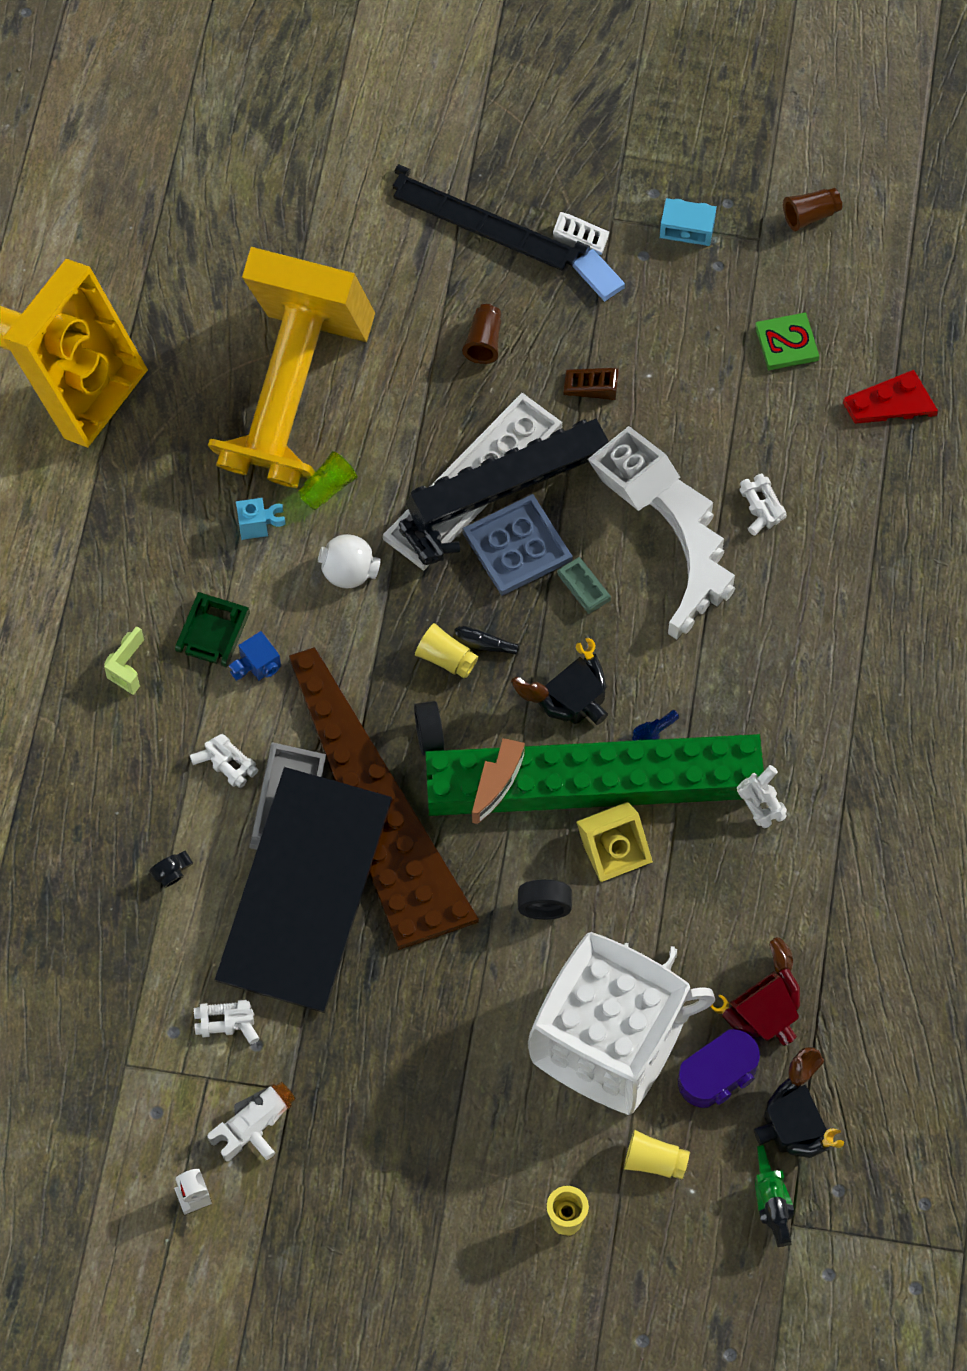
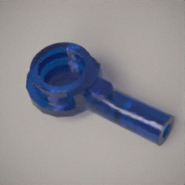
M672 710L660 720L656 719L653 722H646L637 726L633 730L632 740L659 739V733L677 721L679 714Z

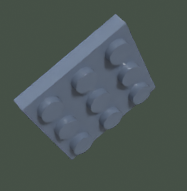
M533 494L463 528V535L501 596L572 562L573 556Z

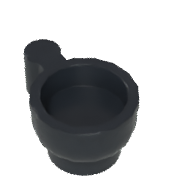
M185 850L177 855L174 854L161 860L150 868L149 872L157 882H161L164 888H167L184 877L181 870L191 866L193 861Z

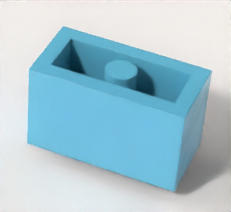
M666 198L661 220L660 238L710 246L717 206Z

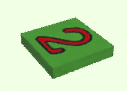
M806 312L755 323L768 371L819 361V353Z

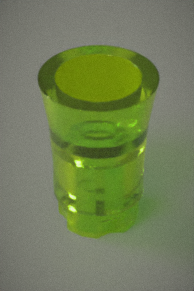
M332 451L324 463L304 483V486L298 493L306 505L313 510H317L341 489L356 480L358 476L352 466L341 455Z

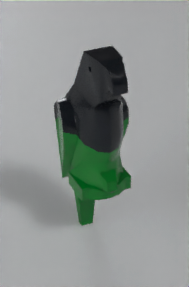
M757 1146L760 1174L756 1175L755 1190L762 1224H767L772 1229L778 1248L790 1246L792 1243L787 1223L788 1220L793 1218L794 1208L786 1186L783 1183V1170L772 1171L764 1146Z

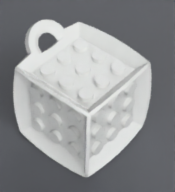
M589 932L568 958L540 1008L529 1035L528 1049L533 1064L576 1092L627 1115L633 1114L660 1074L676 1043L683 1024L688 1020L689 1016L707 1009L715 1002L713 991L710 988L690 989L689 983L649 957L614 940ZM699 999V1001L683 1007L686 1001Z

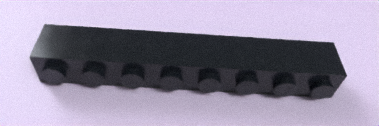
M597 418L588 422L586 419L581 420L567 431L559 429L545 440L537 438L529 442L527 447L519 450L516 447L507 451L501 458H488L481 463V466L474 469L471 466L459 471L457 476L450 479L448 476L442 477L435 481L433 486L428 488L420 486L410 493L411 495L406 502V506L419 531L427 530L588 463V458L609 442Z

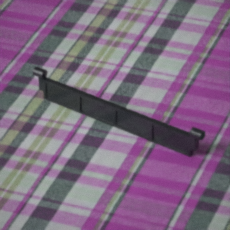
M398 164L395 168V174L399 175L392 185L393 189L396 190L393 198L561 271H563L566 264L573 266L580 253L587 255L590 246L577 241L574 248L409 178L411 169Z

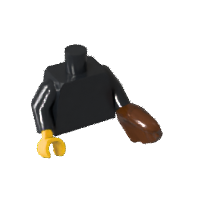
M586 638L588 643L586 651H584L581 643L576 644L577 652L585 655L584 660L579 657L545 686L538 682L528 684L519 677L512 678L511 680L515 691L520 697L527 701L538 703L551 718L578 724L588 716L596 725H599L608 716V713L600 706L605 700V690L607 688L604 672L597 655L593 654L596 645L590 638Z
M813 1047L803 1048L791 1061L788 1072L789 1078L777 1087L767 1102V1108L764 1113L767 1124L754 1129L759 1145L775 1140L780 1152H788L790 1155L805 1158L819 1155L829 1150L830 1146L835 1148L843 1147L844 1141L837 1140L833 1142L834 1136L841 1133V1131L834 1128L826 1129L806 1084L803 1085L824 1063L819 1050Z

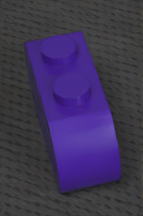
M731 1029L681 1063L678 1076V1088L682 1097L693 1106L708 1108L714 1103H717V1105L724 1103L731 1097L732 1094L730 1092L738 1086L741 1089L748 1086L755 1079L754 1075L756 1074L760 1059V1052L756 1041L749 1034L741 1030Z

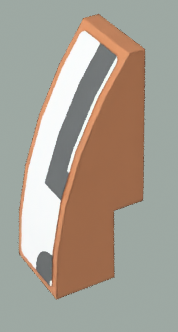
M503 738L497 762L485 761L472 810V823L478 824L488 816L502 801L512 786L524 757L525 743Z

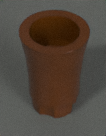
M836 188L821 189L803 195L789 196L783 200L785 219L790 228L795 232L809 224L832 216L834 213L841 211L843 207L840 193Z
M481 304L476 309L468 338L462 349L463 355L468 360L479 364H490L498 359V340L501 326V311L499 308L491 304Z

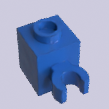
M260 631L238 645L242 659L235 660L229 665L230 673L236 681L243 678L250 670L259 681L264 677L273 676L281 667L279 653L263 632Z

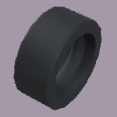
M429 701L414 704L416 730L422 755L426 756L425 751H444V737L437 702Z
M548 879L532 880L523 883L518 888V911L526 917L541 920L557 919L570 914L572 910V889L564 882Z

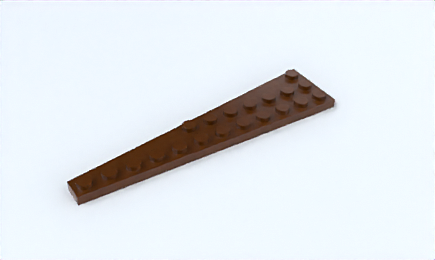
M310 648L289 655L291 666L323 751L326 754L334 780L392 797L390 809L369 873L398 950L479 923V918L316 648Z

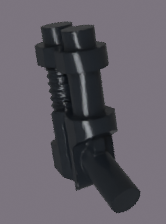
M403 519L398 524L400 527L399 532L403 537H406L424 565L443 561L444 554L460 552L459 541L441 543V534L438 530H433L432 527L422 531L425 537L419 539L415 534V531L419 529L414 520L408 521V519Z

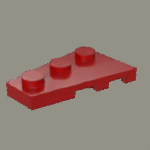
M915 370L871 386L843 399V404L855 424L886 421L888 418L895 417L912 419L917 415H927L928 417L938 415V409Z

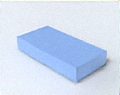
M594 249L590 250L587 255H582L576 259L573 264V268L604 302L625 288V283Z

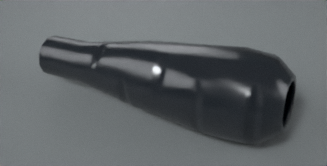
M458 626L453 634L455 640L471 650L517 654L519 644L507 642L471 627Z

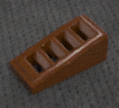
M619 369L566 370L563 395L616 400ZM573 378L578 379L577 387H572ZM583 379L588 380V386H583ZM594 380L599 381L598 386H593ZM604 381L609 382V385L604 386Z

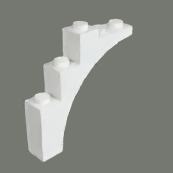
M679 479L650 503L673 527L682 544L687 561V589L680 607L669 622L668 634L676 640L682 633L687 634L695 622L693 619L698 613L703 614L709 607L710 602L718 607L722 600L727 601L735 590L733 586L735 575L717 564L724 554V538L707 528L714 516L712 514L713 502Z

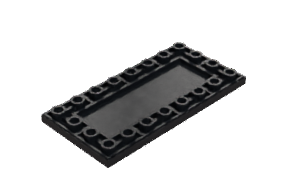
M284 767L215 977L216 982L322 1013L326 1012L390 809L392 797Z

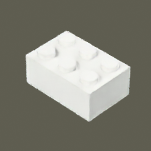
M630 426L588 458L601 481L638 511L649 505L654 498L664 490L669 489L680 478L667 455Z

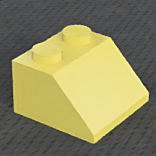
M629 802L576 822L583 846L600 882L653 862L639 813Z

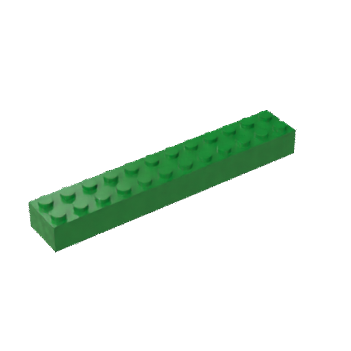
M760 734L525 746L524 757L512 786L491 813L611 807L629 802L630 805L744 800L737 792L738 785L753 773L759 777L764 772ZM500 748L425 751L429 816L472 814L485 761L496 763Z

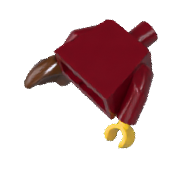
M776 937L769 943L775 972H772L730 1002L732 1007H729V1002L723 995H718L724 1001L721 1008H715L713 1004L710 1007L717 1014H723L722 1017L733 1029L741 1030L752 1038H759L761 1036L766 1041L776 1035L782 1046H786L797 1037L790 1024L799 1018L797 1010L800 1007V986L791 973L793 967L792 952L784 940Z

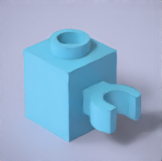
M263 498L236 501L241 540L268 536L266 524H272L276 527L285 525V517L274 516L276 513L283 512V504H274L269 509H264Z

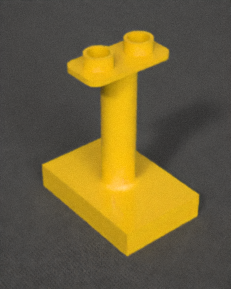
M251 247L242 278L267 316L282 320L249 435L225 442L209 439L208 447L219 455L216 466L224 470L247 475L250 464L269 468L267 480L282 486L298 488L301 477L314 479L316 472L310 465L303 463L288 448L287 442L320 330L367 342L375 311L355 273Z
M65 259L23 313L0 306V348L12 352L64 439L88 448L148 371L92 269L81 263Z

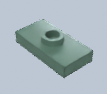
M580 557L557 570V575L588 614L611 601L610 594Z

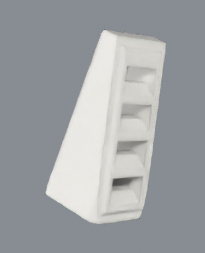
M560 212L553 231L554 240L573 248L576 242L580 241L590 246L589 251L594 249L599 255H602L609 237V231L563 212ZM574 230L578 231L577 236L573 235ZM585 233L589 234L587 240L583 239ZM594 236L599 237L597 244L592 243Z

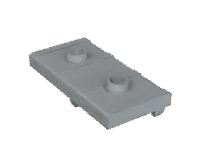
M271 742L249 848L256 850L258 848L284 767L321 777L326 754Z

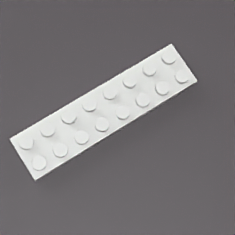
M521 393L438 479L448 476L449 479L455 477L459 471L471 466L473 469L479 467L488 458H501L507 451L513 448L523 449L527 447L529 442L537 438L545 440L553 432L562 428V422ZM487 505L432 527L433 530H438L441 534V543L452 542L463 531V528ZM407 509L383 534V540L424 571L429 565H424L420 561L418 554L409 541L399 532L400 527L398 524L401 520H413ZM419 530L415 531L419 539L425 537Z

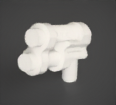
M763 474L756 475L754 477L755 482H750L749 479L740 482V492L743 497H747L750 503V512L758 517L748 528V531L754 536L765 525L770 529L787 517L784 507L780 505L778 498L773 492L769 478L764 477ZM762 491L766 499L760 500L756 492Z
M223 734L206 742V750L190 755L193 765L211 760L213 762V769L216 772L221 771L227 776L228 782L233 787L238 786L242 788L247 782L244 777L247 775L254 777L258 772V769L255 767L256 763L251 758L243 755L239 749L235 748L230 739ZM235 760L241 766L235 770L229 762Z
M771 765L759 777L753 773L737 787V792L748 805L756 824L762 826V828H768L772 824L771 820L773 819L780 822L787 816L785 814L787 812L786 807L782 802H778L776 798V790L771 785H767L778 773L776 768ZM766 802L769 808L762 809L760 804Z
M238 1000V1003L208 1005L205 1003L200 1004V1007L194 1008V1018L201 1019V1023H195V1034H202V1038L210 1037L212 1033L226 1032V1035H233L235 1030L241 1029L250 1045L260 1039L252 1027L254 1025V1012L250 1009L251 1005L247 1000ZM209 1015H225V1021L209 1022Z

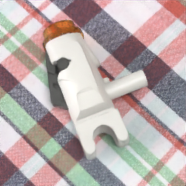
M283 1082L277 1085L273 1084L269 1088H265L234 1105L235 1116L225 1124L222 1122L209 1132L207 1139L211 1145H216L220 1141L228 1142L221 1151L225 1161H230L249 1141L266 1160H269L274 1156L275 1152L263 1139L262 1130L268 1125H274L278 1118L287 1109L292 1107L291 1103L296 1099Z

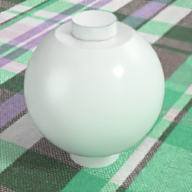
M351 534L339 535L327 543L326 547H321L318 556V562L322 563L321 569L324 576L329 582L340 588H355L362 585L367 578L376 579L380 567V558L372 557V549L369 544L362 538Z

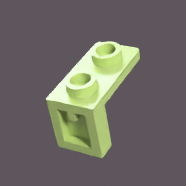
M135 627L132 632H128L124 636L119 649L115 653H111L104 664L107 679L133 695L140 687L138 674L132 667L126 665V662L144 641L142 629L139 627Z

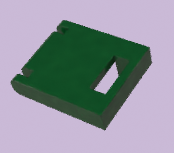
M198 592L177 640L175 651L182 653L184 646H187L186 655L217 664L220 657H222L221 666L228 667L249 617V607ZM209 607L230 612L231 621L207 614Z

